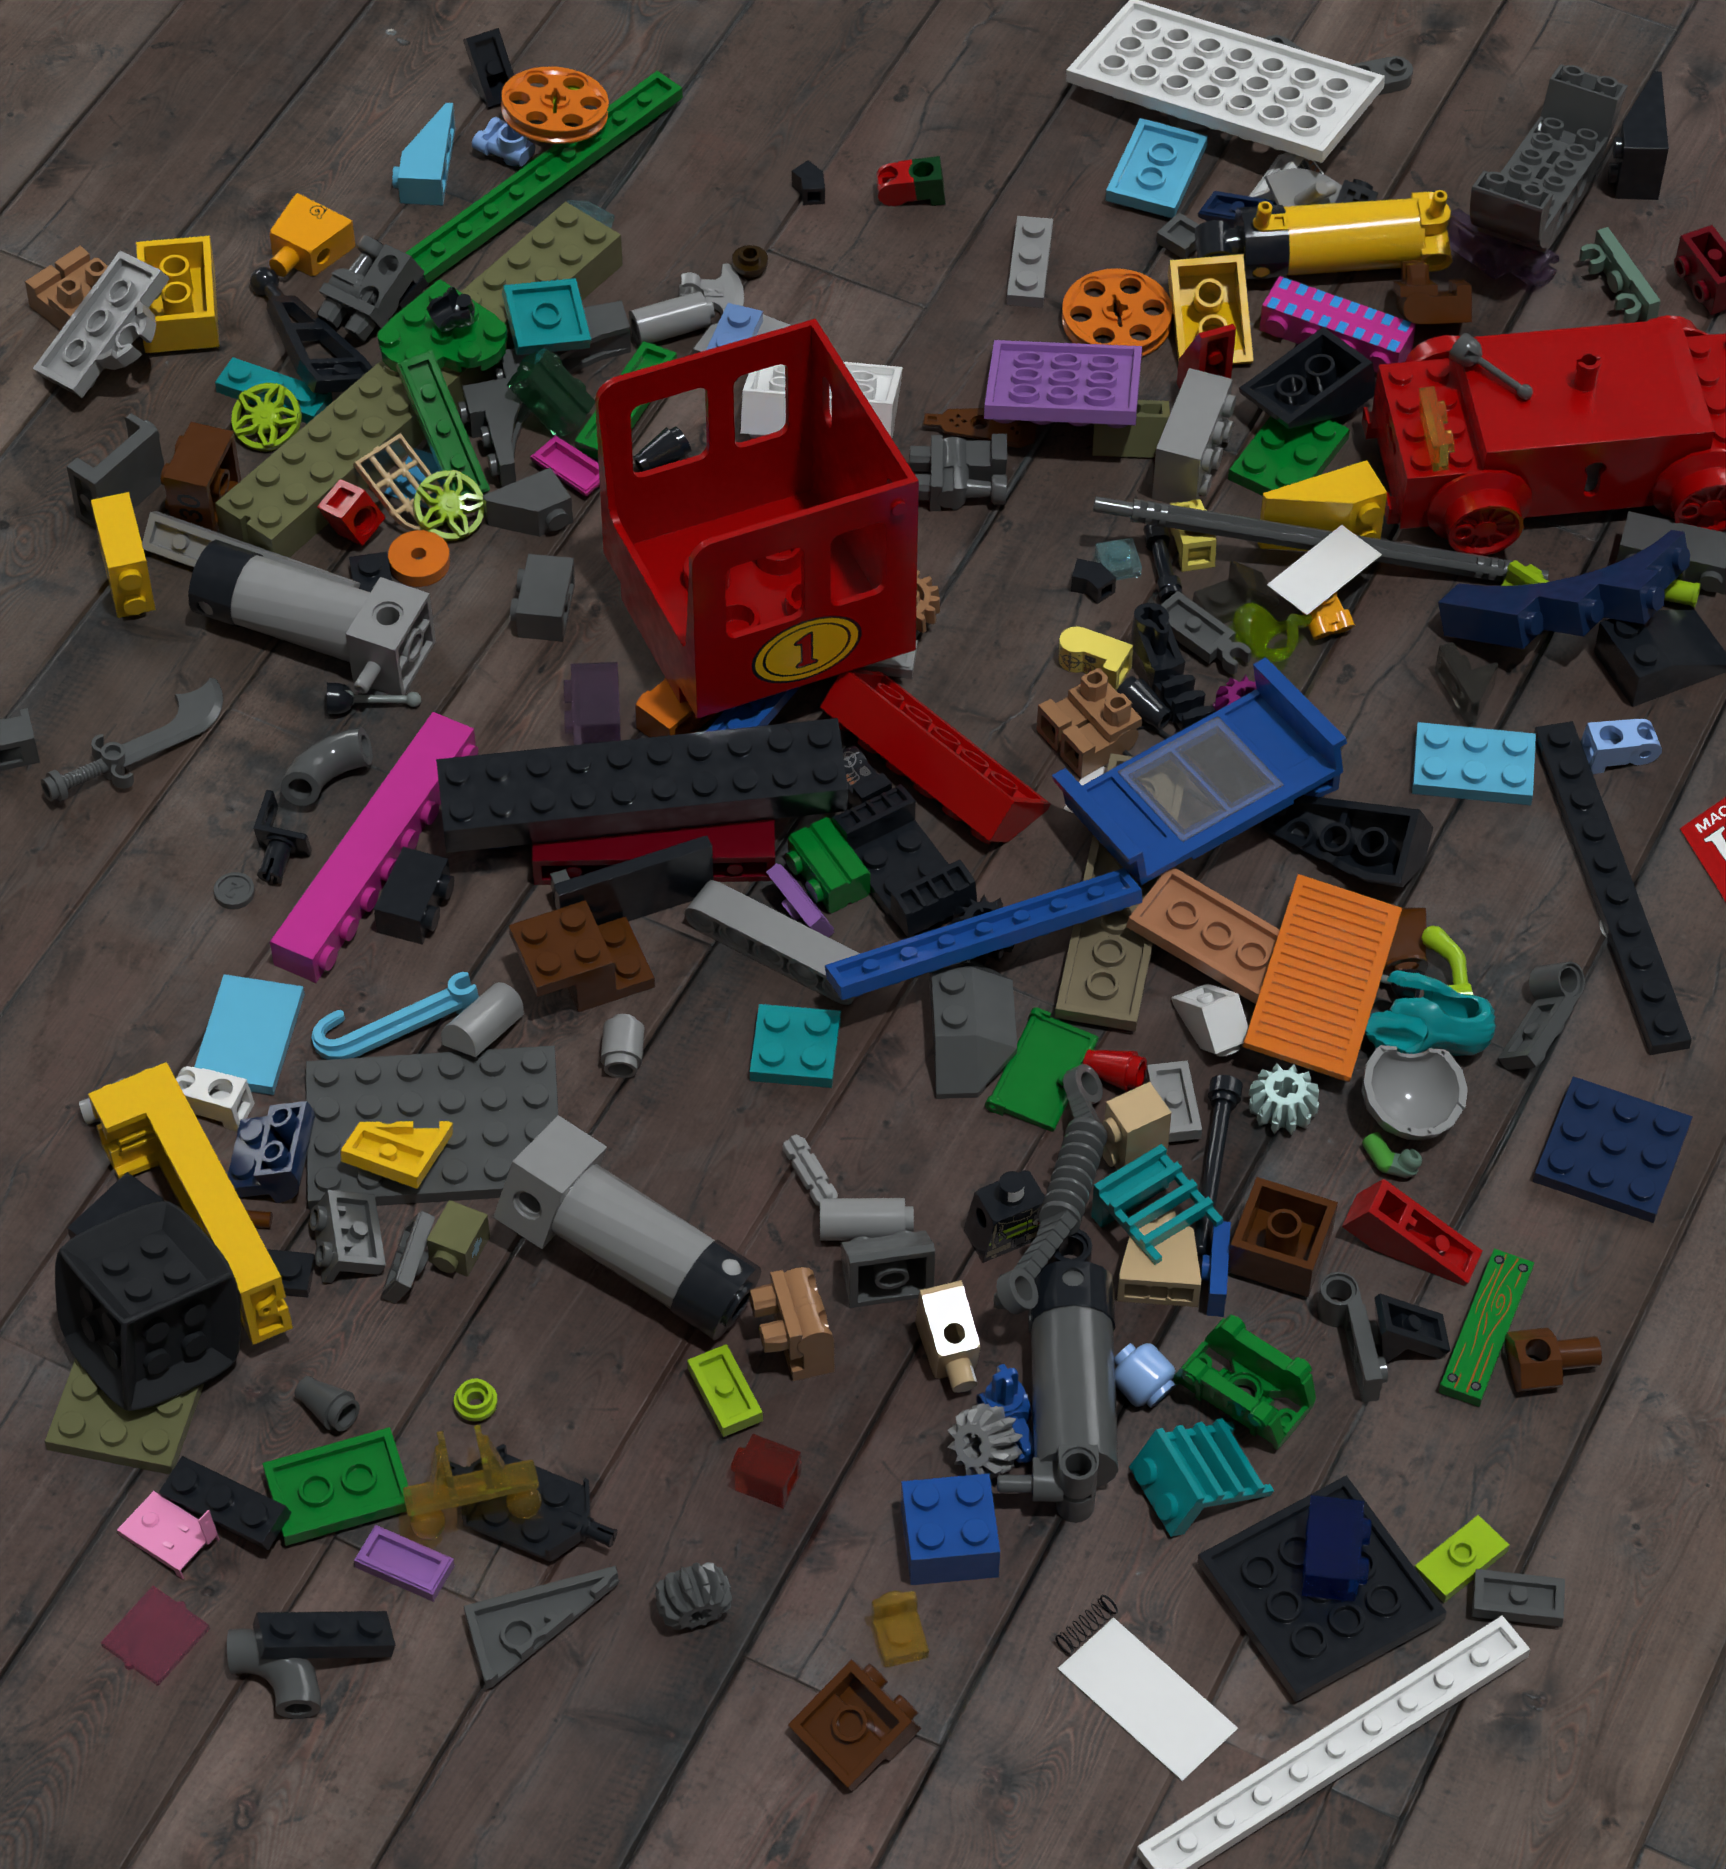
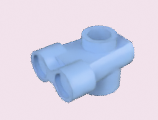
M493 117L485 130L478 131L472 140V147L485 155L494 154L501 157L510 166H523L535 153L534 143L527 140V137L519 134L505 121L497 117Z

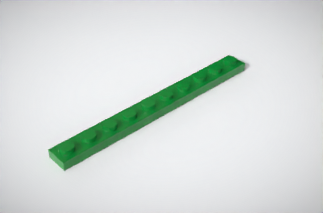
M659 71L654 72L608 106L607 122L597 134L579 142L553 145L405 253L412 256L423 269L424 274L422 276L430 283L683 98L682 87Z

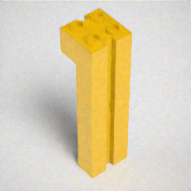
M165 1062L153 1068L145 1069L138 1074L88 1093L95 1119L99 1118L101 1124L96 1125L101 1145L118 1178L120 1179L126 1172L133 1176L159 1165L182 1210L196 1222L226 1258L238 1285L241 1323L252 1344L254 1345L292 1329L289 1308L284 1300L286 1295L281 1275L168 1063Z

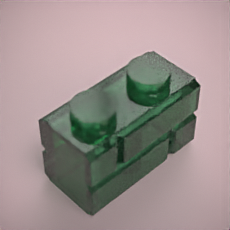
M546 348L523 358L516 369L517 372L513 374L507 384L510 390L554 436L562 437L578 430L586 418L585 415L590 412L595 404V400L586 391L585 384L579 379L574 378L564 368L560 357Z

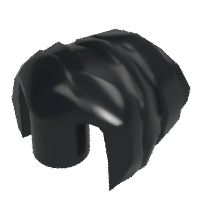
M449 287L443 296L434 298L426 309L442 333L453 330L456 327L460 329L474 324L475 307L471 297L468 294L458 295L455 287Z

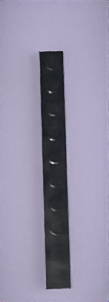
M1573 721L1535 727L1536 746L1649 1054L1655 1055L1690 1049L1691 1035Z

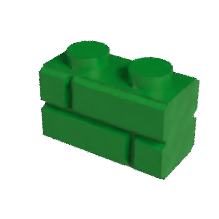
M825 817L812 823L809 828L804 827L790 834L788 837V853L785 854L786 863L794 875L801 874L805 879L806 890L814 903L821 902L827 911L832 914L846 907L848 903L851 902L853 904L869 895L870 872L830 818Z

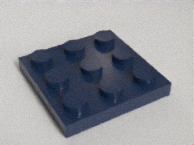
M1573 1076L1535 1171L1533 1182L1654 1223L1693 1116Z

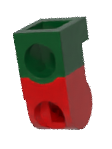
M940 156L885 164L876 173L878 198L884 205L899 206L906 201L931 199V206L946 205Z

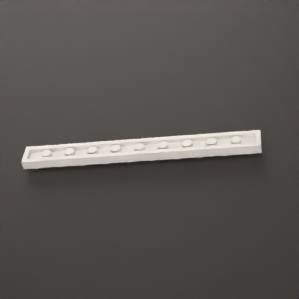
M1503 1615L1146 1840L1137 1846L1136 1854L1147 1869L1199 1868L1528 1658L1530 1648Z

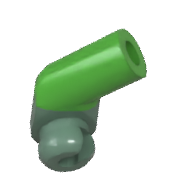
M1378 1132L1368 1135L1362 1141L1365 1150L1377 1169L1382 1173L1409 1178L1417 1174L1418 1168L1422 1164L1421 1155L1414 1149H1404L1401 1154L1391 1152Z

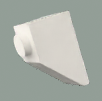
M1207 983L1171 997L1175 1009L1200 1049L1214 1053L1217 1056L1230 1055L1240 1050L1239 1045L1244 1043L1248 1024L1238 993Z

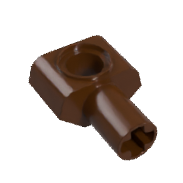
M1548 1327L1506 1332L1505 1351L1515 1389L1518 1393L1561 1388L1563 1386V1370L1600 1366L1602 1362V1349L1597 1336L1557 1340L1554 1333ZM1528 1355L1537 1356L1542 1362L1534 1361Z

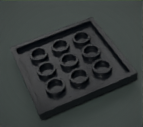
M1347 1475L1198 1554V1565L1295 1702L1441 1623L1446 1618L1447 1611Z

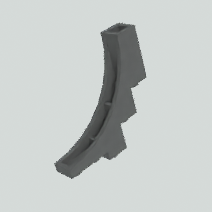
M622 300L583 307L591 336L590 348L516 355L515 348L506 349L505 355L500 360V366L494 367L496 380L462 386L464 401L458 402L459 416L463 424L469 425L472 438L481 437L483 448L491 449L492 454H487L490 474L492 477L498 476L501 488L516 482L514 461L516 443L524 422L537 403L558 383L578 370L603 359L631 352L630 326Z

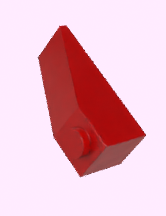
M1234 324L1198 333L1179 358L1177 375L1179 389H1181L1189 368L1231 379L1236 336Z
M1385 1179L1380 1180L1356 1195L1342 1225L1344 1229L1373 1250L1462 1286L1469 1283L1483 1251Z

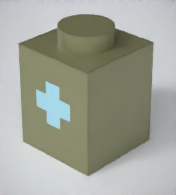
M449 1200L427 1238L430 1263H433L444 1272H457L468 1277L490 1238L488 1214Z

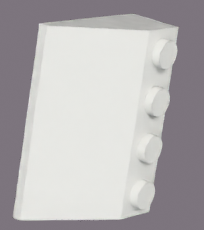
M844 362L892 438L903 367ZM780 364L748 374L742 393L740 433L750 434V437L757 438L777 432L785 425V365ZM829 385L830 414L832 417V394Z

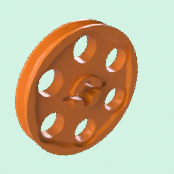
M551 66L528 69L511 77L502 90L501 113L505 122L519 134L536 141L553 144L579 142L597 134L607 122L609 98L605 89L592 77L573 69ZM539 83V84H543V85H545V86H543V87H534V86H532V85H530V84ZM567 86H576V87H579V88H581V89L572 90V89H568V88H566V87H567ZM554 96L557 97V101H556L557 110H556V113H553V97H554ZM520 100V101H524V102H526V103H525V104H515V103H513V102H511V101ZM591 105L597 107V109H586L584 106ZM531 120H539V121H542V122H544V123H542V124H533V123H530L529 121H531ZM566 123H576V124H579L580 126L571 127V126H567V125H565V124H566Z
M1104 269L1081 277L1068 289L1062 305V326L1072 343L1103 344L1097 342L1094 338L1099 335H1107L1113 341L1103 345L1142 346L1143 357L1155 351L1167 339L1172 325L1173 308L1168 293L1158 282L1149 276L1127 269ZM1130 285L1137 287L1140 291L1128 294L1123 292L1121 288ZM1099 289L1104 294L1092 297L1087 295L1085 291ZM1114 302L1116 303V311L1121 317L1120 327L1118 325V317L1113 312ZM1149 307H1156L1162 310L1163 313L1154 316L1147 314L1144 310ZM1083 313L1088 315L1090 319L1079 322L1071 318V316ZM1135 332H1143L1149 335V338L1146 340H1135L1130 335Z

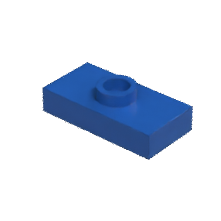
M1223 1221L1218 1227H1215L1213 1224L1210 1255H1202L1201 1280L1209 1281L1207 1316L1224 1317L1231 1222Z

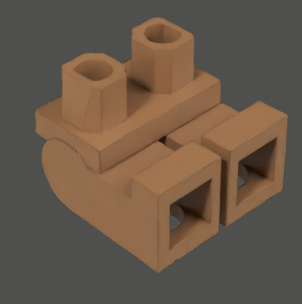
M81 245L55 261V268L49 265L25 281L29 306L61 330L108 266L99 258L90 260L89 253Z
M1096 668L1081 677V684L1068 690L1067 698L1057 703L1049 699L1038 705L1037 731L1057 753L1060 752V756L1080 778H1083L1109 763L1111 753L1123 755V751H1129L1134 746L1139 736L1137 728L1142 726V718L1131 707L1132 702L1125 694L1118 693L1108 683V676L1100 668Z
M801 1267L788 1270L785 1273L783 1270L770 1272L771 1284L749 1290V1300L754 1317L773 1314L775 1320L774 1322L759 1325L764 1353L784 1350L792 1381L835 1372L834 1338L829 1329L822 1298L818 1293L813 1270Z

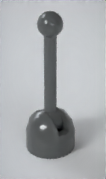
M1468 333L1461 335L1451 348L1449 359L1458 365L1472 367L1479 364L1515 389L1521 399L1526 400L1532 396L1533 389L1530 385H1521L1482 358L1481 344Z

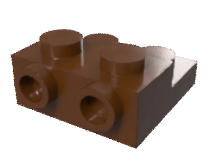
M851 1659L788 1726L847 1788L854 1791L884 1758L891 1761L922 1728L913 1720L919 1712L901 1694L893 1699L883 1689L888 1680L872 1664L869 1663L863 1668Z

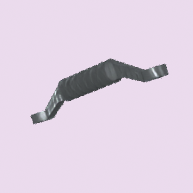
M1086 1064L1072 1068L1064 1074V1090L1070 1102L1074 1119L1067 1126L1066 1135L1062 1141V1147L1050 1178L1051 1182L1048 1185L1047 1194L1043 1200V1206L1039 1213L1040 1226L1037 1237L1023 1254L1024 1256L1019 1260L1018 1265L1013 1270L1000 1275L997 1280L998 1297L1005 1309L1012 1314L1017 1315L1036 1306L1038 1290L1034 1279L1066 1236L1073 1235L1079 1230L1082 1222L1081 1218L1084 1215L1085 1206L1089 1200V1194L1097 1174L1096 1171L1108 1139L1107 1131L1093 1108V1104L1099 1102L1102 1098V1083L1095 1070Z

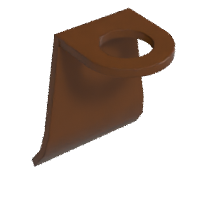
M1402 908L1383 975L1390 976L1393 971L1402 969L1423 971L1425 975L1428 959L1426 958V946L1422 941V933L1426 929V908Z

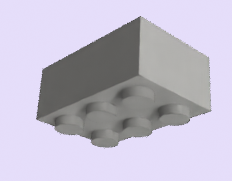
M1191 368L1188 369L1156 448L1152 499L1166 503H1181L1200 499L1201 496H1208L1213 477L1210 475L1211 469L1218 470L1223 455L1221 444L1222 442H1229L1233 431L1234 421L1228 420V418L1232 417L1236 404V396L1231 395L1232 379Z

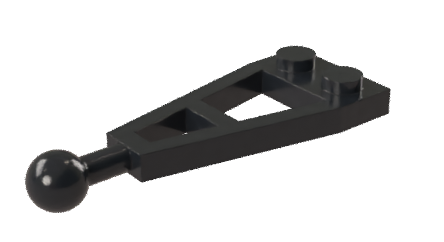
M260 267L254 270L250 277V286L256 294L269 298L266 307L296 372L313 393L345 392L373 368L359 351L297 296H285L278 287L279 278L273 269ZM288 314L295 318L299 323H292ZM301 341H320L338 358L310 359Z

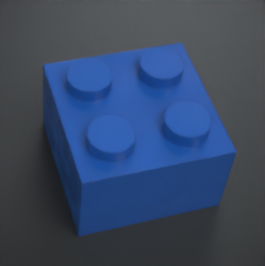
M990 1473L901 1481V1513L910 1585L999 1577L1000 1546Z

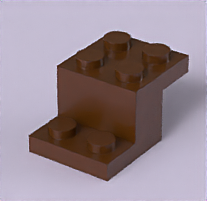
M585 900L509 925V935L537 997L568 988L578 1012H582L655 988L654 975L626 917L597 926Z

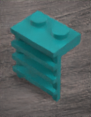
M1162 1144L1094 1184L1091 1217L1101 1228L1116 1220L1154 1265L1162 1261L1161 1254L1154 1247L1202 1217L1207 1216L1215 1227L1223 1223L1222 1216L1213 1207V1201L1209 1197L1205 1198L1197 1189L1198 1184L1193 1179L1189 1180L1184 1175L1182 1166L1178 1161L1174 1163L1166 1154L1167 1149ZM1175 1180L1180 1186L1128 1218L1125 1214L1168 1188L1169 1183ZM1189 1198L1195 1203L1192 1207L1145 1236L1139 1230Z
M1222 1418L1216 1419L1212 1425L1205 1426L1203 1422H1197L1193 1428L1185 1429L1183 1425L1176 1426L1171 1432H1165L1163 1428L1156 1429L1130 1464V1470L1170 1537L1185 1534L1205 1507L1271 1496L1274 1492L1271 1484L1263 1485L1232 1433L1236 1427L1232 1422L1225 1423Z

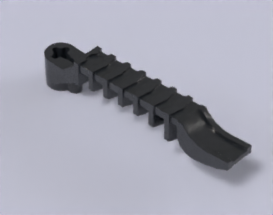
M1143 603L1136 607L1130 644L1133 645V650L1144 664L1149 687L1157 694L1165 706L1173 711L1170 720L1172 723L1176 722L1180 731L1216 712V709L1213 706H1204L1206 694L1203 690H1194L1195 677L1193 675H1184L1186 661L1181 655L1170 626L1168 611L1156 603ZM1217 734L1190 749L1193 753H1197L1201 759V766L1208 769L1212 782L1219 785L1222 794H1231L1239 800L1266 785L1249 767L1246 769V764ZM1285 808V809L1281 810L1280 812H1278V813L1272 815L1271 817H1274V816H1277V815H1279V816L1281 817V816L1286 815L1287 808Z

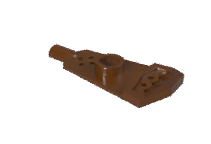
M984 408L947 409L943 414L925 413L923 426L940 427L945 434L991 441L992 434H1007V446L1021 448L1035 443L1037 424L1031 421L1014 420L1010 423H999L993 419H984ZM982 424L985 425L986 428L975 429L974 426Z

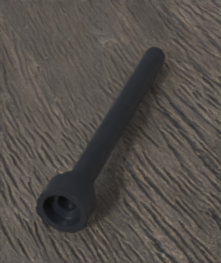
M1230 1075L1212 1077L1208 1090V1098L1211 1101L1214 1112L1201 1194L1213 1201L1214 1209L1217 1202L1230 1112L1240 1103L1243 1083L1238 1078ZM1207 1216L1196 1221L1194 1235L1197 1255L1199 1257L1206 1255L1210 1246L1213 1223Z

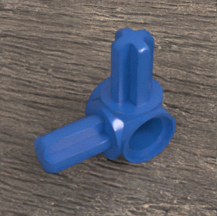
M1005 1364L997 1366L996 1374L992 1376V1382L987 1386L986 1391L976 1395L977 1405L989 1403L991 1407H1004L1005 1418H1016L1013 1425L1014 1432L1023 1436L1015 1444L1023 1453L1015 1460L1017 1462L1029 1463L1034 1458V1438L1027 1425L1031 1417L1030 1402L1023 1385L1018 1380L1019 1375L1016 1368L1008 1369Z

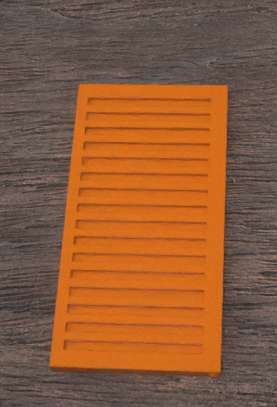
M1298 874L1242 1047L1350 1082L1402 908Z

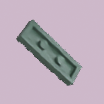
M1609 227L1597 230L1594 244H1586L1581 247L1580 261L1593 259L1589 262L1588 272L1590 274H1597L1603 271L1607 276L1610 290L1618 295L1615 298L1614 309L1628 308L1624 311V323H1632L1637 320L1638 322H1644L1658 317L1661 300Z

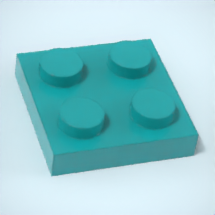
M576 278L503 285L502 297L516 355L590 348L591 336Z
M759 1004L750 1066V1081L832 1088L841 1011Z

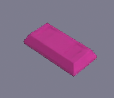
M556 435L530 456V459L544 470L551 467L559 480L585 497L600 486L599 463Z

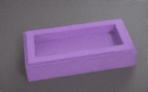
M377 1525L374 1526L354 1559L355 1568L433 1602L455 1566L453 1558Z

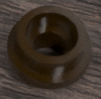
M745 245L734 251L732 266L742 278L755 279L760 277L767 268L768 255L761 247Z

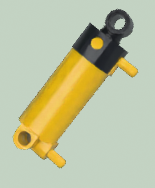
M1443 190L1412 193L1409 199L1299 206L1272 205L1267 201H1262L1255 207L1237 208L1234 228H1230L1227 222L1211 220L1198 225L1194 234L1198 258L1243 254L1246 280L1278 278L1279 276L1286 277L1287 275L1401 268V261L1424 260L1425 263H1429V272L1443 270L1452 263L1448 231L1446 230L1451 210L1446 204L1447 193Z

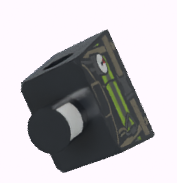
M1023 1170L1019 1173L1008 1171L1000 1177L999 1181L978 1189L973 1195L964 1232L983 1263L1028 1245L1037 1237L1040 1226L1039 1213L1045 1196L1028 1170Z

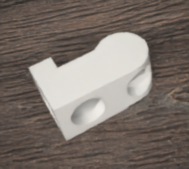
M190 1066L183 1067L176 1078L195 1115L221 1121L224 1128L238 1132L240 1120L248 1117L255 1104L247 1079Z

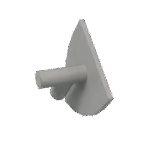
M1291 168L1264 177L1276 204L1283 206L1335 203L1342 187L1341 184L1330 177L1310 169Z

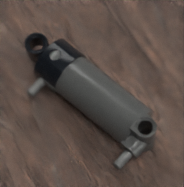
M1080 1229L1073 1235L1066 1236L1061 1245L1055 1250V1253L1048 1259V1264L1041 1269L1034 1279L1038 1290V1302L1034 1308L1028 1310V1331L1031 1333L1034 1429L1032 1475H999L997 1477V1491L999 1493H1032L1033 1502H1055L1057 1513L1061 1518L1074 1523L1083 1522L1090 1518L1094 1512L1096 1488L1113 1480L1118 1472L1114 1329L1116 1327L1114 1281L1112 1274L1104 1267L1091 1263L1093 1246L1091 1238ZM1065 1255H1074V1256H1076L1077 1258L1070 1259V1258H1066V1257H1064V1256H1065ZM996 1292L994 1294V1308L1005 1309Z

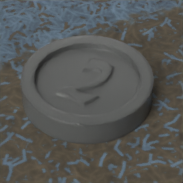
M239 872L227 873L221 876L214 885L215 899L219 905L227 909L243 908L255 896L254 883L246 874Z

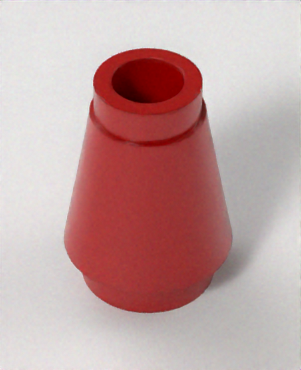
M1088 1049L1083 1064L1093 1068L1100 1080L1128 1092L1131 1088L1135 1089L1143 1085L1146 1076L1147 1059L1139 1056L1137 1051H1095Z

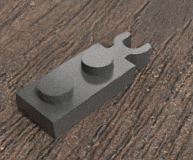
M1179 591L1175 592L1161 604L1169 613V623L1175 639L1207 663H1211L1215 658L1221 660L1223 669L1234 675L1237 673L1238 662L1233 658L1237 657L1246 663L1250 662L1252 651L1246 644L1235 642L1236 632Z

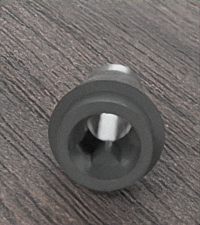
M311 1376L304 1377L296 1386L295 1397L303 1402L328 1430L344 1431L356 1420L360 1405L355 1400L352 1392L318 1381Z

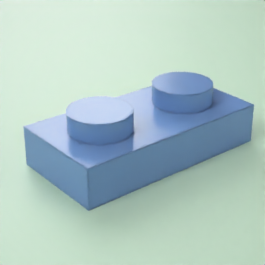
M727 303L706 350L756 336L763 322V311Z

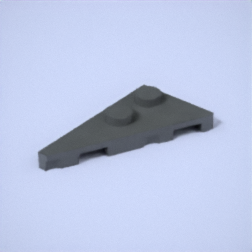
M616 1565L464 1605L465 1617L485 1688L488 1689L496 1685L617 1586L619 1579Z

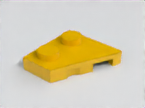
M396 1121L391 1124L359 1122L341 1149V1162L418 1189L453 1135V1123L439 1121V1128H413V1121Z

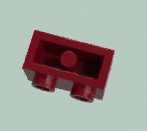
M1713 225L1680 235L1678 250L1674 259V268L1677 275L1686 281L1693 290L1696 300L1702 303L1711 315L1726 310V242Z

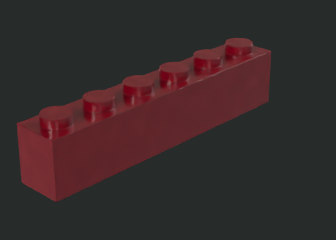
M774 819L533 844L534 885H551L550 874L566 869L569 878L572 879L702 836H708L712 844L714 881H773L766 872L775 865Z

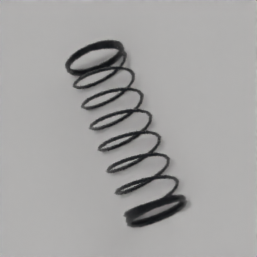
M1101 1595L1097 1599L1099 1605L1110 1613L1109 1619H1106L1101 1610L1094 1605L1102 1614L1100 1617L1104 1619L1103 1624H1098L1095 1616L1089 1610H1085L1086 1615L1091 1621L1093 1620L1086 1611L1096 1620V1622H1093L1098 1625L1097 1630H1093L1089 1622L1081 1616L1090 1626L1089 1628L1085 1625L1092 1632L1090 1636L1086 1635L1083 1628L1079 1625L1083 1631L1082 1633L1074 1624V1622L1078 1623L1072 1621L1074 1627L1085 1636V1641H1080L1074 1631L1073 1633L1077 1639L1068 1631L1075 1640L1079 1641L1078 1647H1074L1071 1640L1063 1632L1055 1636L1056 1643L1061 1650L1071 1655L1074 1652V1648L1080 1647V1642H1086V1636L1091 1637L1093 1631L1099 1630V1625L1103 1626L1105 1625V1620L1111 1619V1614H1117L1118 1608L1112 1599L1106 1595ZM1102 1597H1105L1112 1603L1116 1612L1109 1609ZM1061 1633L1067 1637L1070 1643L1061 1635ZM1057 1637L1061 1638L1066 1642L1071 1652H1068L1062 1647Z

